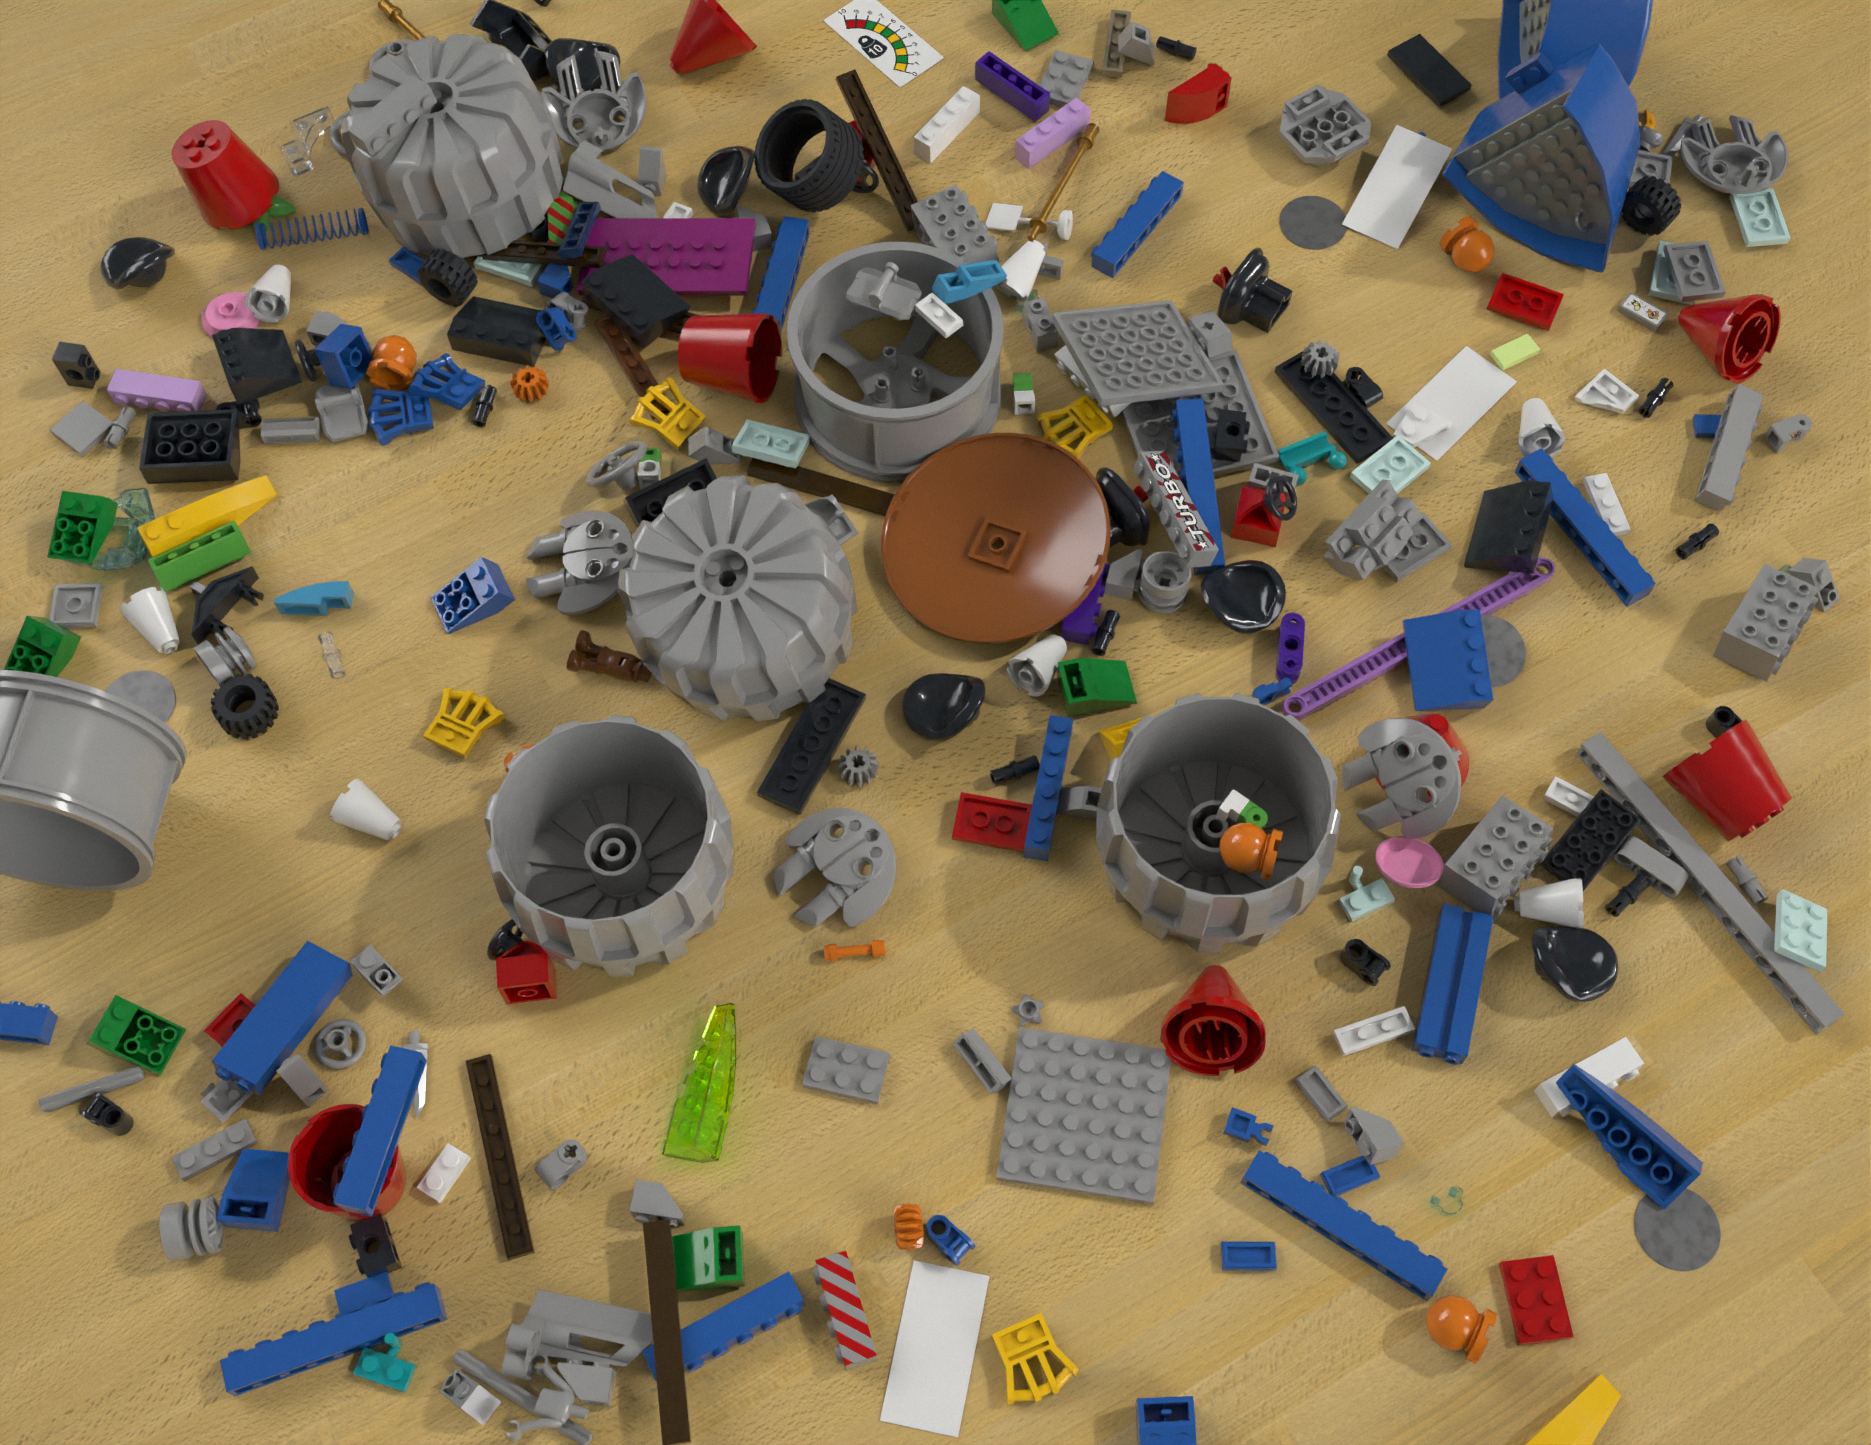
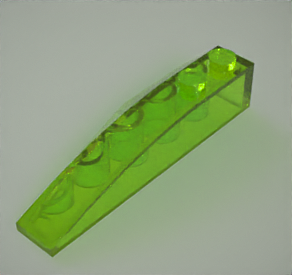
M733 1003L714 1006L702 1036L705 1039L704 1045L699 1050H696L693 1058L696 1061L695 1067L691 1075H686L683 1084L687 1085L682 1098L677 1097L662 1152V1155L666 1157L699 1163L719 1161L725 1132L728 1127L735 1085L736 1017L735 1004Z

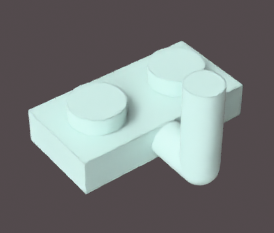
M1355 866L1349 877V882L1354 892L1339 898L1338 901L1350 923L1393 903L1395 900L1383 878L1363 886L1359 880L1363 872L1360 866Z

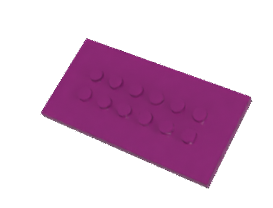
M597 218L586 245L605 247L606 254L601 267L633 254L679 296H747L756 221L755 218ZM581 267L577 287L579 295H584L581 281L597 268Z

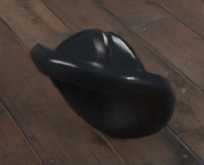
M572 38L555 39L547 45L544 52L548 72L559 86L557 65L566 58L575 55L580 84L584 92L601 89L602 83L595 51L616 55L619 67L620 55L611 44Z
M744 146L725 147L712 153L701 166L697 181L698 193L703 203L712 212L726 216L734 212L749 183L755 158V151Z
M132 237L120 240L105 252L101 261V274L107 285L116 290L123 289L127 285L135 287L153 286L164 277L167 259L175 254V249L167 244L145 237Z
M1245 560L1235 562L1215 570L1201 581V592L1210 610L1224 625L1242 634H1251L1267 628L1276 621L1285 605L1286 589L1282 577L1275 568L1263 561Z
M937 673L922 676L915 680L903 694L902 713L904 720L913 732L925 739L933 741L951 739L978 719L980 707L985 698V684L980 678L969 675Z
M1569 926L1541 927L1534 931L1531 944L1535 955V971L1544 982L1553 986L1565 998L1574 1002L1593 1001L1606 994L1613 987L1618 975V958L1614 948L1605 938L1592 930Z

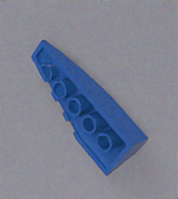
M1573 1064L1556 1081L1557 1086L1574 1109L1579 1111L1584 1118L1585 1124L1601 1141L1602 1147L1616 1161L1620 1171L1663 1209L1668 1207L1701 1174L1703 1166L1701 1160L1641 1110L1577 1065Z

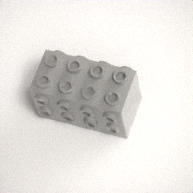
M957 184L910 206L914 229L922 244L951 253L968 264L997 260L998 262L1000 260L996 251L998 244L995 238L989 236L985 222L978 219L976 208L973 205H969L965 191H960Z
M1764 564L1723 631L1713 657L1767 682L1771 674L1776 676L1784 658L1788 656L1794 641L1798 639L1804 624L1808 622L1819 600L1815 597L1819 588Z
M1502 795L1446 862L1439 887L1476 912L1491 916L1494 914L1500 915L1507 904L1505 902L1509 896L1513 898L1517 894L1523 878L1528 880L1535 870L1533 866L1536 862L1541 863L1548 855L1549 850L1547 849L1553 841L1550 838L1553 828Z

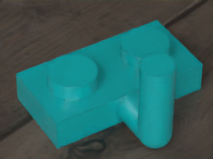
M387 1333L384 1338L385 1342L389 1345L386 1354L364 1347L353 1374L406 1393L417 1366L396 1358L402 1341L395 1334Z

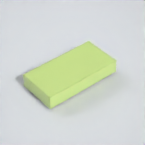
M1526 334L1491 350L1490 356L1503 371L1539 354L1540 348L1529 334Z

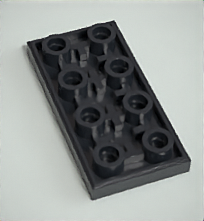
M1421 34L1388 50L1387 56L1438 107L1471 90L1472 84Z
M1600 789L1540 865L1561 881L1581 878L1584 891L1641 821V818Z

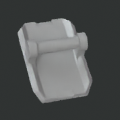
M888 262L884 267L885 272L869 267L859 270L853 284L846 293V298L854 305L866 306L894 316L897 320H909L915 305L922 296V292L916 283L899 278L897 276L898 266Z
M358 383L351 389L326 385L317 390L315 403L320 414L325 436L332 442H338L366 434L368 420Z

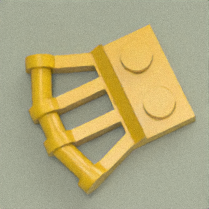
M668 377L665 379V382L654 387L650 386L646 390L647 394L636 401L637 406L634 415L629 419V423L636 427H644L655 431L659 437L661 436L678 450L705 420L706 416L683 397L674 380ZM667 390L671 391L678 405L676 406L662 393ZM653 399L657 400L670 411L669 415L663 414L651 404V401ZM644 411L649 412L661 423L658 424L642 418Z
M1087 394L1063 409L1044 412L1037 416L1038 424L1042 426L1044 432L1043 438L1066 449L1078 459L1081 458L1082 453L1090 443H1095L1096 439L1113 430L1112 422ZM1067 418L1051 428L1050 421ZM1073 425L1076 428L1061 439L1057 437L1059 433ZM1081 436L1084 437L1075 450L1067 446Z
M445 687L440 711L423 737L425 740L466 759L476 742L480 741L482 733L494 724L501 723L505 718V714L501 710H497L491 704L489 698L485 696L479 697L472 690L458 691ZM452 700H460L452 714L448 715L450 702ZM474 704L475 707L466 721L459 720L468 705ZM486 711L490 716L474 727L481 713Z
M1042 1313L998 1331L991 1336L1006 1369L1007 1404H1014V1401H1035L1037 1403L1045 1395L1059 1393V1389L1072 1376L1076 1377L1080 1372L1077 1366L1056 1346ZM1047 1351H1050L1065 1367L1055 1378L1044 1355ZM1034 1357H1037L1047 1379V1382L1040 1386L1036 1385L1026 1362ZM1018 1364L1029 1386L1027 1390H1014L1013 1367Z

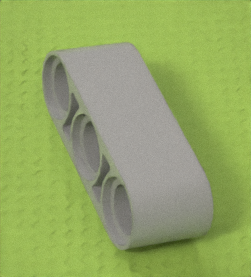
M1628 836L1613 856L1620 866L1635 876L1639 873L1645 875L1646 877L1643 881L1648 878L1651 882L1650 886L1667 897L1675 898L1690 877L1688 872L1681 866L1634 836Z

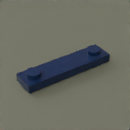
M599 202L578 204L558 251L560 258L574 259L581 257L601 209Z

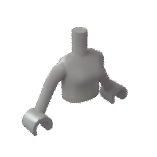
M544 1353L537 1355V1359L540 1362H544V1364L541 1366L533 1365V1369L539 1375L545 1374L561 1391L543 1388L534 1409V1416L541 1419L521 1424L516 1420H511L509 1426L517 1430L514 1433H504L510 1442L520 1440L523 1431L538 1428H559L567 1421L569 1416L584 1420L588 1416V1408L574 1405V1391L550 1367L548 1357Z

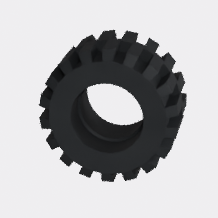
M1646 176L1642 179L1640 178L1627 191L1621 211L1623 213L1622 217L1629 226L1634 228L1633 230L1639 231L1643 235H1659L1679 215L1681 203L1679 202L1681 199L1677 196V191L1669 183H1665L1663 179Z
M445 249L433 250L417 271L419 281L424 288L438 300L452 306H461L478 284L477 276L473 269L462 258Z
M237 674L236 678L231 676L227 678L228 681L226 683L221 682L219 684L220 689H215L213 692L215 697L211 698V710L228 735L231 734L237 739L240 736L242 739H248L249 736L256 738L258 733L262 732L264 734L267 732L266 728L268 726L272 727L274 725L272 720L278 717L276 711L279 710V705L265 681L258 676L254 678L252 674H247L245 677L243 674ZM255 700L253 706L247 711L235 713L237 707L243 702Z

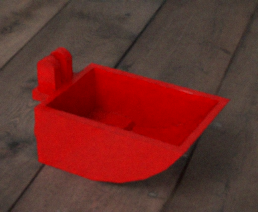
M1216 63L1208 64L1205 70L1168 92L1165 121L1176 124H1189L1209 119L1227 107L1232 77Z

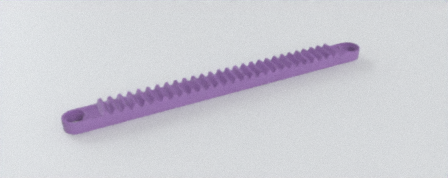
M1540 557L1536 567H1545L1548 570L1547 574H1540L1536 568L1534 574L1512 572L1440 613L1480 609L1481 615H1491L1493 612H1498L1500 608H1505L1509 603L1512 604L1516 599L1519 600L1523 595H1528L1530 591L1548 582L1554 574L1555 565L1550 559ZM1404 633L1287 697L1282 708L1283 715H1292L1298 721L1302 720L1319 709L1323 710L1325 706H1330L1334 701L1337 702L1341 697H1346L1348 693H1353L1357 688H1362L1364 684H1369L1373 679L1376 680L1380 675H1385L1387 671H1392L1396 666L1399 667L1403 662L1407 663ZM1296 703L1301 707V711L1298 713L1291 712L1288 706Z

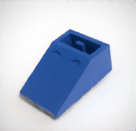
M483 557L476 560L430 597L448 634L499 613L515 600L499 565Z
M243 1149L222 1193L216 1220L226 1228L278 1232L290 1181L288 1173L289 1153Z
M1193 1396L1137 1398L1135 1412L1138 1445H1196Z

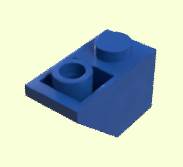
M549 263L537 279L540 294L551 299L561 292L569 294L573 289L568 266Z

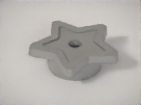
M1027 994L1023 996L1022 1002L1019 1005L1011 1008L1014 1013L1020 1016L1021 1026L1026 1025L1030 1021L1042 1022L1039 1011L1044 1003L1030 999Z

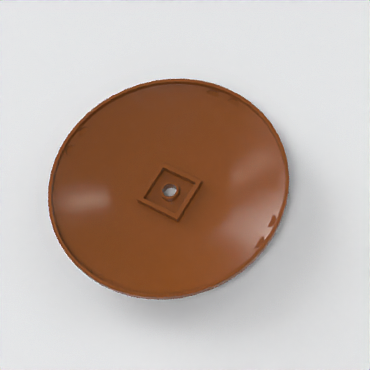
M990 433L977 435L948 445L928 457L910 473L898 488L889 505L882 527L881 556L887 580L901 605L912 617L932 631L951 639L975 644L1013 642L1051 628L1066 618L1085 600L1098 581L1107 560L1111 535L1110 517L1106 500L1095 477L1077 457L1066 449L1045 439L1027 434ZM1002 541L1004 545L1001 549L996 550L992 548L995 542Z

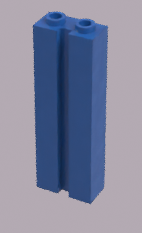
M1445 903L1439 911L1412 1045V1051L1418 1052L1420 1056L1442 1058L1444 1062L1453 1065L1463 1064L1467 1058L1494 916L1476 911L1473 913L1466 912L1464 908Z
M307 941L214 1057L212 1063L216 1070L215 1074L224 1081L229 1079L237 1081V1086L246 1093L253 1092L260 1096L277 1074L276 1070L281 1067L282 1062L290 1057L352 977L350 963Z

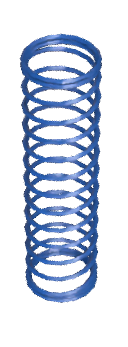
M361 207L358 208V219L355 208L353 209L356 234H354L351 228L347 210H345L348 227L347 235L343 230L339 211L336 212L339 222V237L333 227L330 212L328 216L331 224V238H329L321 213L322 239L318 234L313 214L311 217L314 226V241L309 234L305 216H303V221L306 229V242L301 236L297 217H295L298 231L297 243L291 233L288 218L286 222L290 235L289 244H287L284 238L280 220H278V225L281 233V245L276 240L272 221L269 222L273 235L272 247L267 240L263 222L255 224V233L258 245L263 251L266 250L267 245L273 249L275 243L281 248L283 241L288 247L292 241L298 245L300 239L304 244H307L308 237L313 243L317 237L320 241H324L325 235L329 240H332L333 233L340 239L341 231L346 238L349 237L350 231L354 236H357L358 229L362 235H367L368 224L364 209Z

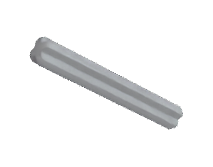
M135 1066L39 1099V1105L43 1112H48L94 1097L95 1091L103 1094L142 1081L144 1079V1072L140 1066Z

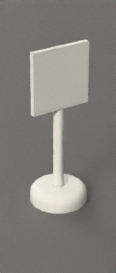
M993 203L985 224L987 229L1015 232L1018 223L1030 224L1031 218L1020 217L1023 206ZM1063 210L1058 221H1045L1047 226L1057 227L1060 239L1068 240L1070 238L1073 226L1071 210Z

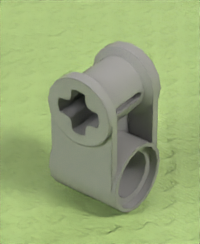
M561 292L546 303L545 309L560 308L574 330L578 331L586 327L584 317L588 307L585 303L578 301L566 292Z
M567 1140L550 1155L542 1159L535 1167V1171L551 1190H556L586 1163L587 1153L576 1140ZM571 1151L577 1154L574 1158L569 1155Z

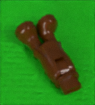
M584 630L579 632L575 643V650L571 651L567 661V670L571 672L581 670L593 671L596 674H606L624 681L633 680L636 683L638 680L648 683L652 674L642 660L635 655L616 651L607 646H598L592 642L590 633ZM584 655L596 657L597 661L589 659Z

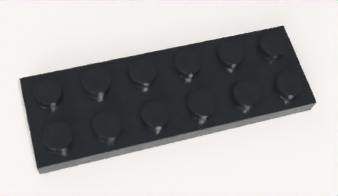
M1303 351L1275 367L1274 372L1356 464L1376 453L1393 439L1388 431L1334 372L1331 376L1325 374L1323 378L1318 374L1312 377V372H1305V366H1302L1301 363Z
M830 678L824 684L826 690L805 707L757 791L759 797L799 815L802 814L866 700L865 693Z

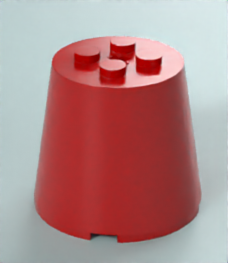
M218 120L198 123L187 129L176 140L172 148V160L201 216L212 228L219 230L220 227H228L229 230L244 227L259 219L273 205L271 200L274 194L279 192V180L276 174L226 123Z
M767 313L692 316L686 321L678 345V367L680 375L685 382L754 403L766 402L774 391L780 370H776L777 357H782L781 331L775 316Z
M1746 719L1711 741L1709 744L1712 748L1702 755L1700 752L1697 754L1695 752L1662 776L1727 841L1732 840L1738 835L1741 838L1747 836L1754 831L1753 825L1758 829L1770 820L1768 815L1771 818L1775 817L1785 810L1782 806L1792 799L1753 728Z
M342 1104L327 1108L308 1120L309 1123L300 1134L295 1136L288 1156V1173L297 1194L312 1207L349 1220L361 1221L370 1218V1216L341 1210L333 1203V1192L336 1185L341 1183L344 1174L343 1164L348 1156L350 1157L353 1150V1137L355 1132L361 1128L363 1122L362 1112L365 1107L357 1104ZM397 1144L372 1217L379 1213L386 1215L397 1205L404 1193L406 1170L399 1144Z

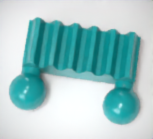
M1326 431L1278 450L1279 460L1286 471L1299 475L1296 486L1305 483L1307 473L1302 467L1305 466L1307 468L1310 463L1315 465L1318 460L1322 462L1326 457H1329L1328 462L1333 469L1339 470L1346 465V456L1342 452H1338L1335 445L1330 444Z

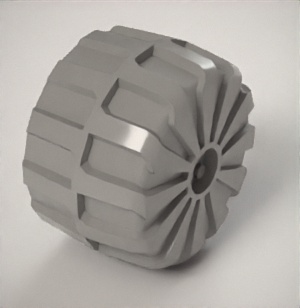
M466 34L450 35L446 41H439L437 37L431 36L410 42L406 46V52L396 57L390 53L386 54L371 66L372 75L364 84L355 83L347 96L350 115L341 121V139L354 176L365 199L382 224L387 229H390L398 243L414 253L423 252L430 254L435 249H445L460 258L485 253L490 255L507 248L510 242L515 241L524 234L532 232L545 219L544 215L553 200L559 197L563 184L559 165L562 161V154L551 114L520 58L504 46L487 43L482 37ZM415 75L431 87L437 103L421 114L412 124L371 157L354 144L347 128L410 76Z
M744 475L721 476L708 484L707 488L695 492L687 485L667 498L663 512L652 522L641 521L631 537L635 552L630 567L619 570L618 592L626 609L627 622L625 626L644 665L663 686L674 695L682 696L702 714L720 720H725L729 716L752 717L756 722L779 718L780 712L803 701L810 703L826 690L824 684L839 664L846 663L854 644L850 624L851 616L857 612L858 608L849 562L837 538L821 516L811 512L796 492L779 483L751 486Z
M1198 693L1176 699L1174 706L1153 717L1144 716L1129 730L1120 757L1110 761L1103 781L1096 809V835L1107 886L1117 903L1128 901L1140 914L1144 931L1160 941L1168 934L1184 939L1191 948L1199 953L1219 954L1223 944L1235 942L1257 947L1274 939L1285 923L1295 916L1302 915L1313 901L1331 870L1337 846L1341 814L1335 809L1338 778L1330 758L1323 757L1308 737L1309 729L1292 715L1284 716L1260 704L1258 698L1235 693L1232 697H1203ZM1233 789L1266 812L1268 821L1264 832L1267 835H1272L1273 829L1283 831L1270 881L1260 879L1261 872H1258V870L1249 874L1238 873L1229 868L1221 857L1219 851L1220 840L1226 830L1238 823L1229 817L1224 822L1216 817L1219 807Z
M611 715L606 720L583 723L573 720L554 727L552 734L529 749L522 748L508 763L507 768L509 772L497 794L489 797L484 817L491 840V847L486 851V859L501 903L518 928L529 939H532L542 947L555 962L574 971L584 963L600 966L610 977L633 976L635 966L648 962L670 964L688 953L686 942L694 934L701 933L715 925L725 908V884L733 875L734 870L731 820L721 793L709 770L697 764L684 740L668 729L660 732L638 724L635 717Z

